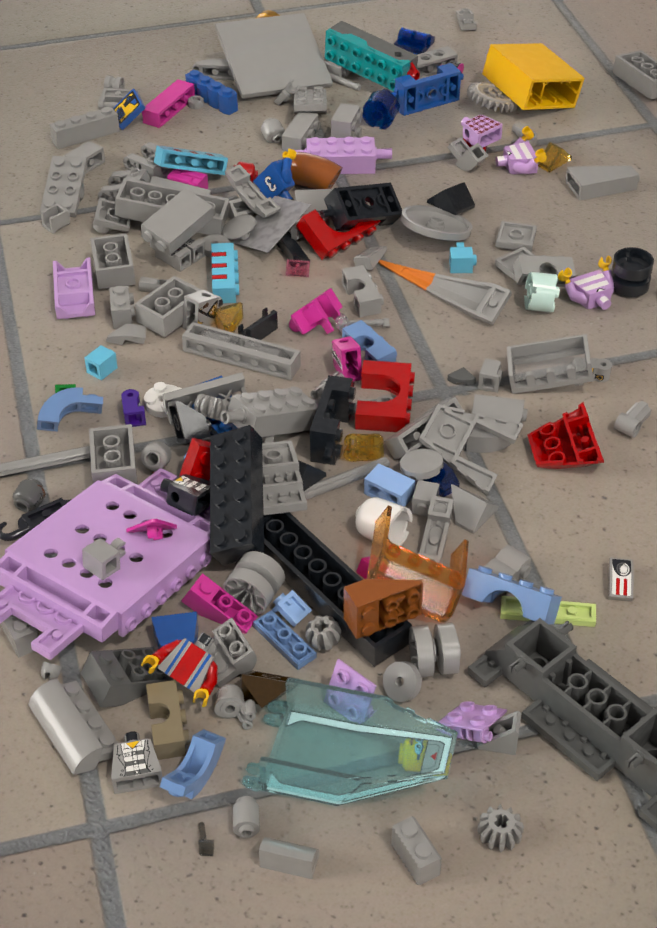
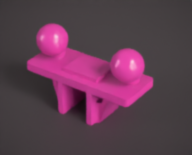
M329 288L291 314L289 328L294 332L300 331L304 335L317 325H321L325 332L329 334L334 331L328 317H332L339 329L345 327L342 324L343 317L339 311L342 308V304L333 290Z

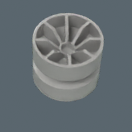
M249 551L242 556L235 569L228 576L223 584V589L257 615L267 609L274 595H276L284 583L285 574L282 567L270 556L257 551Z
M452 622L435 624L433 638L428 625L410 626L411 663L419 670L421 677L433 676L435 662L441 675L459 673L460 642Z

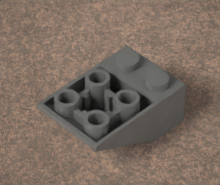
M153 647L90 651L81 675L101 708L122 706L147 695L146 684L173 680L172 677L158 669L159 665H157L152 674L148 673L152 667L151 664L145 663L141 666L145 656L156 652Z

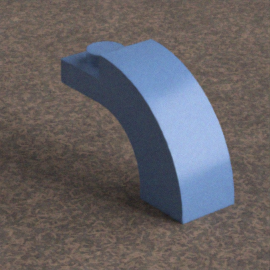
M81 387L61 390L48 398L41 407L37 420V430L58 432V426L62 418L72 412L101 414L103 397L95 394L83 395V388Z
M205 729L194 734L185 758L177 769L162 777L160 788L167 790L170 795L175 797L185 796L193 799L197 796L212 775L222 753L226 738Z

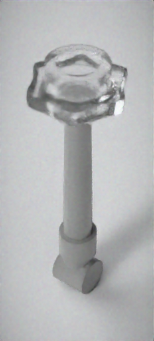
M341 313L336 318L335 324L336 328L342 332V328L360 320H349L345 314ZM389 318L362 320L368 326L390 327Z

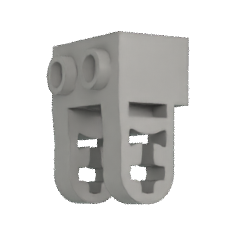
M151 142L141 147V153L145 158L131 153L123 159L124 165L128 170L135 168L147 169L150 180L152 176L167 179L168 174L174 169L160 167L154 163L157 145Z
M135 168L127 171L113 172L108 179L109 186L102 187L98 197L115 202L124 178L150 183L151 180L147 169Z

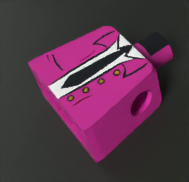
M349 336L332 340L333 364L336 371H339V374L342 373L346 378H353V382L361 380L360 345Z

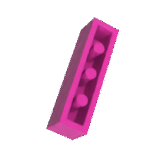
M177 79L145 106L146 108L142 111L143 123L157 128L162 127L188 104V99L191 96H195L194 84Z

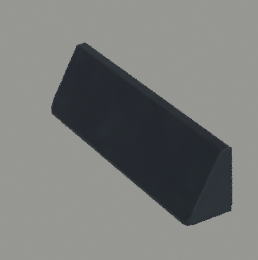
M287 231L277 242L278 247L293 267L310 263V259L296 240L291 239V234Z

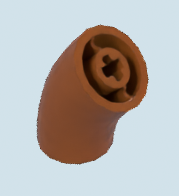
M296 152V157L292 160L291 172L295 185L311 189H331L343 167L315 154Z

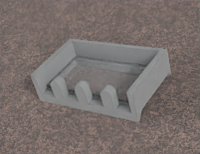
M587 334L507 347L508 371L512 394L594 381Z

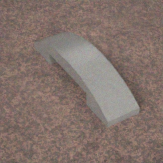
M240 164L225 171L236 193L255 213L266 218L281 210L271 197L266 198L250 181L249 173Z
M432 495L423 540L413 572L414 575L437 578L447 540L454 499Z

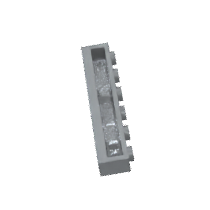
M192 322L182 335L183 351L287 380H292L301 366L299 350Z

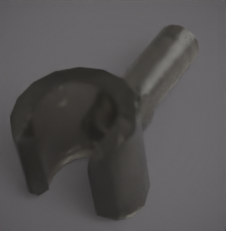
M200 822L198 823L200 835L198 841L199 855L213 856L214 840L207 839L205 824Z

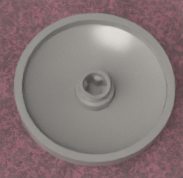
M408 206L402 210L400 217L401 222L410 230L440 240L458 241L470 237L473 228L470 221L459 214L453 215L433 206Z

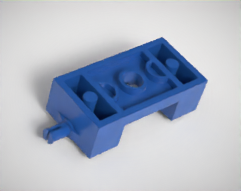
M448 63L438 66L437 74L415 80L411 75L395 78L394 92L385 94V99L387 101L394 99V107L403 116L460 100L461 80L464 79V75L455 65Z

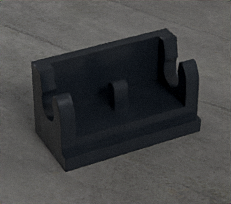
M264 308L262 310V317L245 329H243V324L239 325L238 334L262 340L278 329L277 311L272 310L268 315V308Z

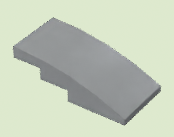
M292 440L262 443L264 515L307 510L303 481L299 472V462Z

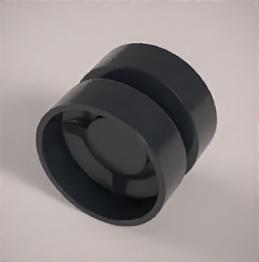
M627 247L618 250L614 254L612 264L614 292L626 297H638L648 292L654 265V258L649 252L641 248Z

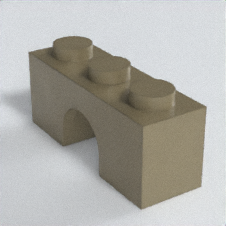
M176 680L146 684L150 718L167 719L162 723L151 725L154 750L158 760L186 756L185 745H190L188 729L183 730L182 726L187 724L185 709L180 710V704H184L182 689L177 690Z

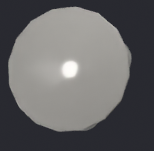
M248 214L234 217L223 227V236L227 237L228 240L239 238L240 240H246L250 237L249 233L257 222L252 215Z

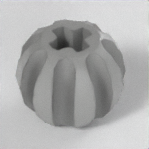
M319 615L315 617V620L309 621L306 626L305 636L307 642L314 649L319 651L325 649L327 651L340 641L341 629L333 617L328 615L321 617Z

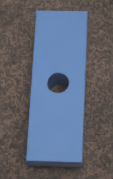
M272 610L253 621V627L297 670L317 658V653Z

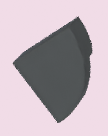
M464 367L448 374L447 378L453 384H456V382L466 383V386L476 383V378Z

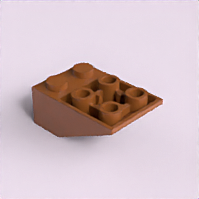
M364 579L345 586L344 620L355 638L358 639L372 635L374 632L393 627L400 622L414 619L421 615L423 581Z

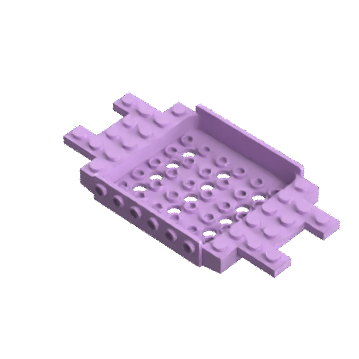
M162 468L158 469L139 485L117 474L102 481L97 480L5 549V555L0 559V585L5 588L0 592V624L9 616L14 615L42 631L43 633L31 642V648L49 660L53 659L83 632L102 643L117 630L118 635L124 637L130 631H133L142 620L148 618L158 606L164 604L173 593L179 591L189 579H193L197 572L210 563V506L193 517L168 505L166 502L167 493L160 490L161 482L164 478L173 481L178 476ZM118 506L119 508L115 510H109L106 507ZM135 515L136 517L133 519H126L124 516ZM151 519H159L177 525V529L163 530V534L170 533L172 534L171 537L159 540L148 539L147 531L126 532L127 528ZM77 529H79V530L88 529V530H89V531L86 532V533H78V532H76ZM105 538V542L111 544L113 540L120 538L126 542L122 546L126 554L120 558V570L103 581L95 575L89 578L82 577V573H90V571L83 567L82 549L93 543L94 539ZM46 553H47V554H53V553H57V554H58V555H57L56 557H54V558H47V557L44 556ZM138 557L143 559L140 562H132L130 558ZM73 562L76 564L71 568L63 566L64 563L69 564ZM100 583H112L108 588L99 586Z

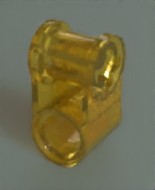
M349 434L344 438L346 449L343 456L347 461H374L384 457V439L380 434Z

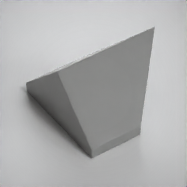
M451 484L452 497L454 499L455 525L474 534L498 510L499 506L481 496Z
M515 711L499 718L489 727V731L493 733L492 740L486 743L477 742V748L516 755L521 712Z

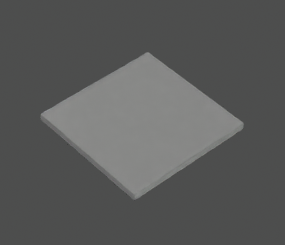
M305 13L215 23L216 32L241 99L279 94L292 79L294 80L292 86L295 88L298 85L300 87H307V89L332 86V79Z

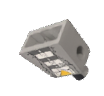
M135 731L126 733L124 735L125 742L117 743L114 745L111 778L114 794L159 787L162 780V771L151 740L148 738L140 740L139 733Z

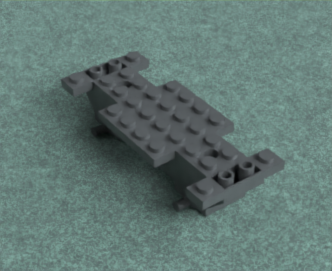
M541 618L536 621L529 620L524 625L516 627L487 649L482 657L468 666L467 673L482 686H488L499 676L503 675L535 702L522 711L521 718L596 781L616 767L652 798L639 809L638 816L657 831V708L653 709L592 660H584L576 653L577 646L565 636L574 629L572 623L569 624V621H566L559 628L548 625Z

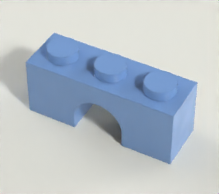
M360 320L342 328V338L352 337L360 345L361 351H365V360L396 362V349L388 344L382 336H379L364 321Z

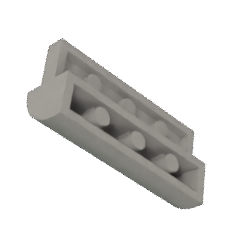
M57 678L52 679L41 685L33 693L28 705L73 775L95 770L98 762L113 758L114 745L118 741L77 681L60 684Z

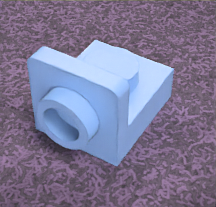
M293 590L287 595L282 593L273 601L275 607L272 611L274 613L279 611L293 627L312 611Z

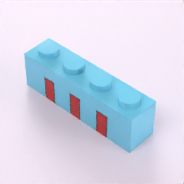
M159 145L156 146L154 163L160 167L225 175L228 158L221 154Z
M234 243L211 244L212 292L214 295L220 296L223 303H236V295H240L238 250H234Z

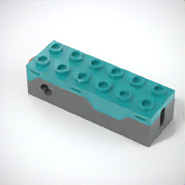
M340 21L326 30V60L392 91L395 89V78L411 75L415 80L419 79L420 72L417 70L418 55L344 21Z

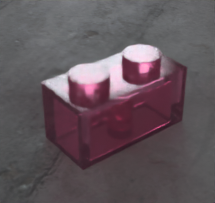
M287 259L286 276L309 277L310 261Z

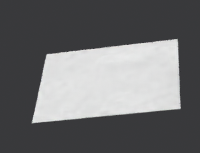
M274 196L272 199L281 210L266 218L257 215L255 217L257 224L249 233L250 237L246 240L235 239L232 243L268 253L311 204Z

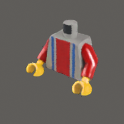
M204 632L201 633L195 644L186 638L183 640L177 639L162 646L152 655L145 656L141 663V666L145 663L152 665L148 671L149 674H152L157 665H159V670L194 692L193 703H195L197 698L204 699L202 707H206L208 698L217 684L218 666L215 663L216 658L207 653L214 639Z

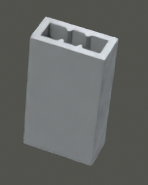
M184 188L141 224V237L146 242H150L157 247L159 251L170 256L213 219V206Z

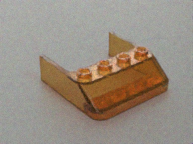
M388 505L375 521L367 579L422 580V615L438 622H447L453 616L465 586L469 541L464 539L451 554L450 568L392 543L388 538L392 507Z

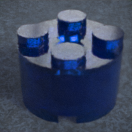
M377 90L369 96L363 106V119L373 128L376 126L380 127L379 129H386L392 124L398 114L400 104L389 90Z

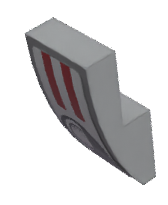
M609 558L608 599L633 600L634 572L632 559Z

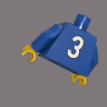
M289 148L288 152L284 151L282 154L284 159L272 162L254 180V183L266 198L278 196L293 200L288 191L295 186L291 165L292 160L296 157V151Z

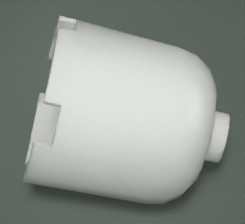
M378 497L369 498L358 507L355 523L358 532L363 537L388 549H392V547L399 548L409 534L406 531L408 522L412 523V512L409 508Z

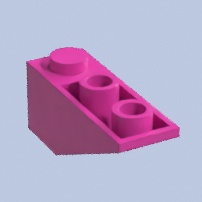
M203 573L181 600L194 612H197L198 615L217 623L223 624L232 617L244 634L248 632L253 625V621L258 617Z

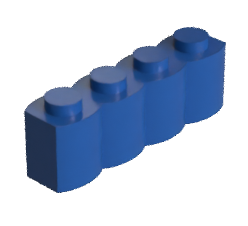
M192 70L185 74L186 82L194 84L195 96H201L204 99V103H208L209 106L219 109L220 112L227 115L238 111L237 92L226 87L209 76H204L198 70Z

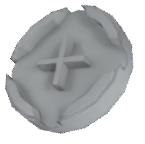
M431 449L410 451L400 460L402 474L411 478L410 476L416 477L418 480L437 476L440 473V469L444 467L442 455Z

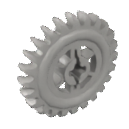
M475 82L468 86L467 95L469 99L472 98V102L477 99L476 105L482 101V107L485 106L488 110L494 109V112L499 107L500 113L503 111V108H505L507 113L508 110L512 112L518 107L493 83Z

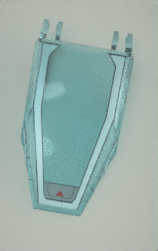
M288 678L286 681L287 701L275 700L269 703L267 708L272 713H266L263 718L265 724L279 727L270 757H261L257 764L255 762L249 763L246 768L247 772L256 776H243L242 785L256 792L262 790L340 806L448 779L458 732L429 717L426 720L416 715L415 710L409 707L404 709L394 703L393 699L387 696Z

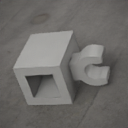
M99 538L82 549L83 567L103 581L120 570V558L126 554V551L121 549V547L126 542L116 538L111 544H108Z

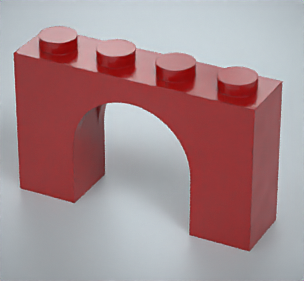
M315 209L302 216L296 226L321 260L326 257L332 258L340 249L346 250L351 246L352 242L358 243L366 234L368 236L372 235L377 230L376 227L380 220L358 222L350 231L338 232L331 229Z
M363 360L361 388L386 390L395 394L396 397L384 402L357 400L355 413L356 430L398 432L410 423L411 413L407 411L412 409V399L409 397H413L414 385L410 384H414L415 372H411L412 363Z

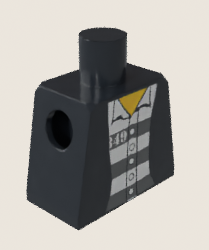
M183 474L173 481L164 478L161 482L160 490L167 493V504L195 517L210 506V480Z

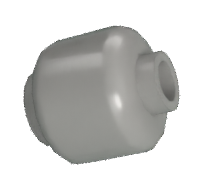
M275 118L266 119L261 126V133L268 143H279L282 140L285 129L280 121Z
M161 441L149 443L141 453L143 465L152 471H157L160 468L163 469L171 459L169 446Z

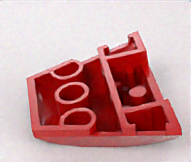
M584 402L579 404L578 409L569 414L568 412L563 413V417L554 423L548 422L527 434L537 467L566 469L604 463Z

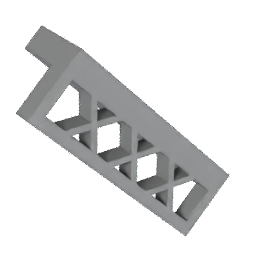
M243 373L164 393L163 406L170 425H173L167 402L180 401L191 407L199 394H205L227 400L230 403L232 393L241 391L242 394L246 392Z

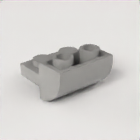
M232 617L212 631L215 635L213 637L214 642L207 651V653L216 658L215 663L218 666L217 685L219 687H222L239 674L242 675L252 671L257 661L255 652Z

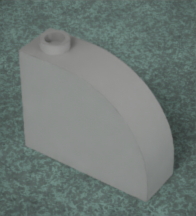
M475 394L472 414H485L484 417L507 419V422L518 424L519 422L526 421L528 409H524L525 400ZM475 426L467 441L466 451L475 453L495 452L510 446L512 443Z

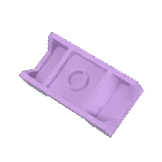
M90 257L86 258L80 267L64 268L59 262L53 261L54 300L57 319L95 315Z

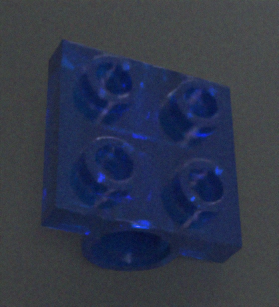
M402 27L398 33V40L394 45L417 55L426 52L435 42V36Z

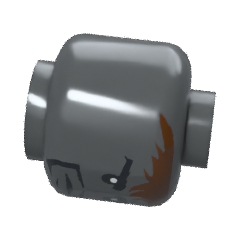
M25 479L20 482L13 492L12 498L14 505L19 510L29 512L40 506L46 493L41 482L36 479Z

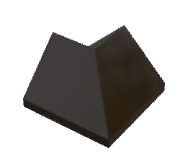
M254 670L242 674L241 677L244 701L252 699L261 708L267 706L299 684V678Z

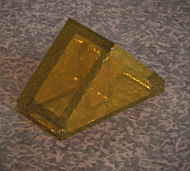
M549 142L544 150L547 159L543 163L538 162V167L550 173L572 160V156L563 148Z
M241 302L214 309V321L217 329L234 333L243 320V303Z

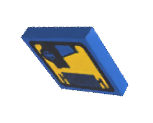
M134 88L113 108L118 114L119 127L122 130L146 108L140 95Z

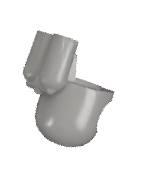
M226 684L220 687L216 694L217 700L214 705V712L223 718L238 716L243 728L251 729L253 727V720L256 718L255 702L252 699L245 702L241 688L235 684Z

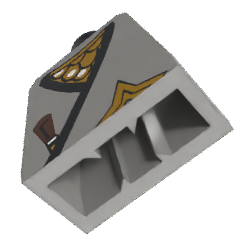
M206 290L185 295L182 328L187 330L192 322L206 326L212 325L218 319V308L223 305L222 298Z

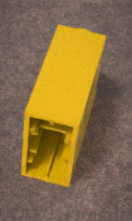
M542 43L490 44L482 75L522 110L575 108L585 79Z

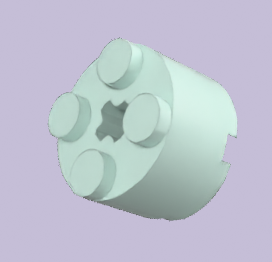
M539 272L528 274L525 284L527 295H524L526 310L554 312V300L559 297L560 291L559 287H556L557 274Z

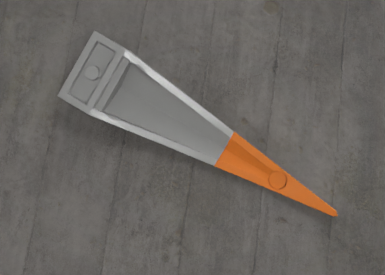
M383 260L378 262L383 267L474 319L482 320L491 325L495 323L512 295L511 290L494 283L435 274Z

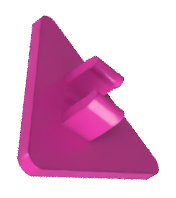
M151 519L127 528L126 532L147 531L148 539L159 540L163 539V530L177 529V525L159 519Z

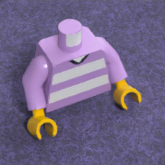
M529 126L522 129L523 136L519 137L514 144L504 147L503 156L496 157L497 167L505 166L510 174L537 173L538 162H545L547 156L543 148L535 153L529 141H526L534 137V133Z
M610 256L606 257V263L603 261V257L598 261V266L603 269V272L597 270L571 279L569 278L572 276V270L569 267L559 272L558 279L565 282L564 287L571 301L581 304L586 309L600 306L603 310H606L611 306L614 282L612 271L608 267L612 262Z

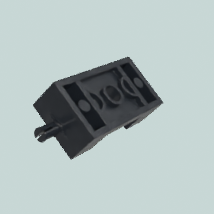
M391 182L334 188L324 198L328 210H321L320 217H331L336 231L351 230L358 222L380 220L379 226L392 225L401 217L402 208Z
M328 375L310 428V462L336 465L337 458L342 456L343 445H340L343 437V429H340V422L349 423L350 416L355 414L356 403H353L356 395L353 378Z

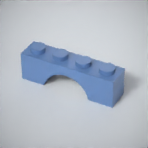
M479 565L478 569L469 568L462 592L463 596L480 602L493 603L497 596L508 591L519 600L523 617L533 621L541 618L547 624L555 623L562 599L561 596L554 594L555 590L543 586L540 589L533 587V582L520 579L519 582L512 580V575L499 572V575L492 573L493 569Z

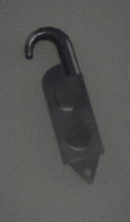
M61 497L22 514V517L18 520L19 529L13 532L3 533L2 529L7 525V522L1 523L0 539L3 541H14L23 537L72 499L63 500Z

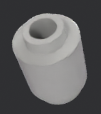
M243 796L238 798L233 806V832L241 838L248 839L260 831L259 805L253 797Z

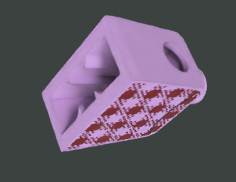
M478 115L472 119L464 117L461 121L463 138L472 146L479 143L483 148L502 138L503 124L484 115Z

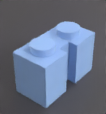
M379 463L364 478V494L369 497L382 498L404 507L413 498L415 480Z

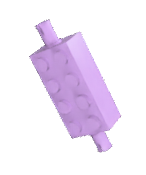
M368 136L361 138H307V148L305 150H295L296 152L315 154L335 162L343 167L340 174H375L377 159H392V148L377 149L374 137Z

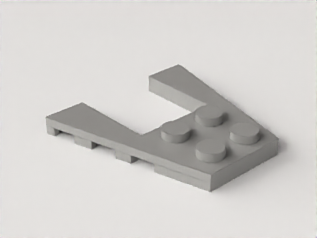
M438 404L423 430L419 442L428 449L440 453L445 463L488 496L498 474L460 457V454L475 426L514 444L524 424L520 422L518 424L507 422V419L488 418L484 417L485 414L476 413V415L466 413L463 409Z

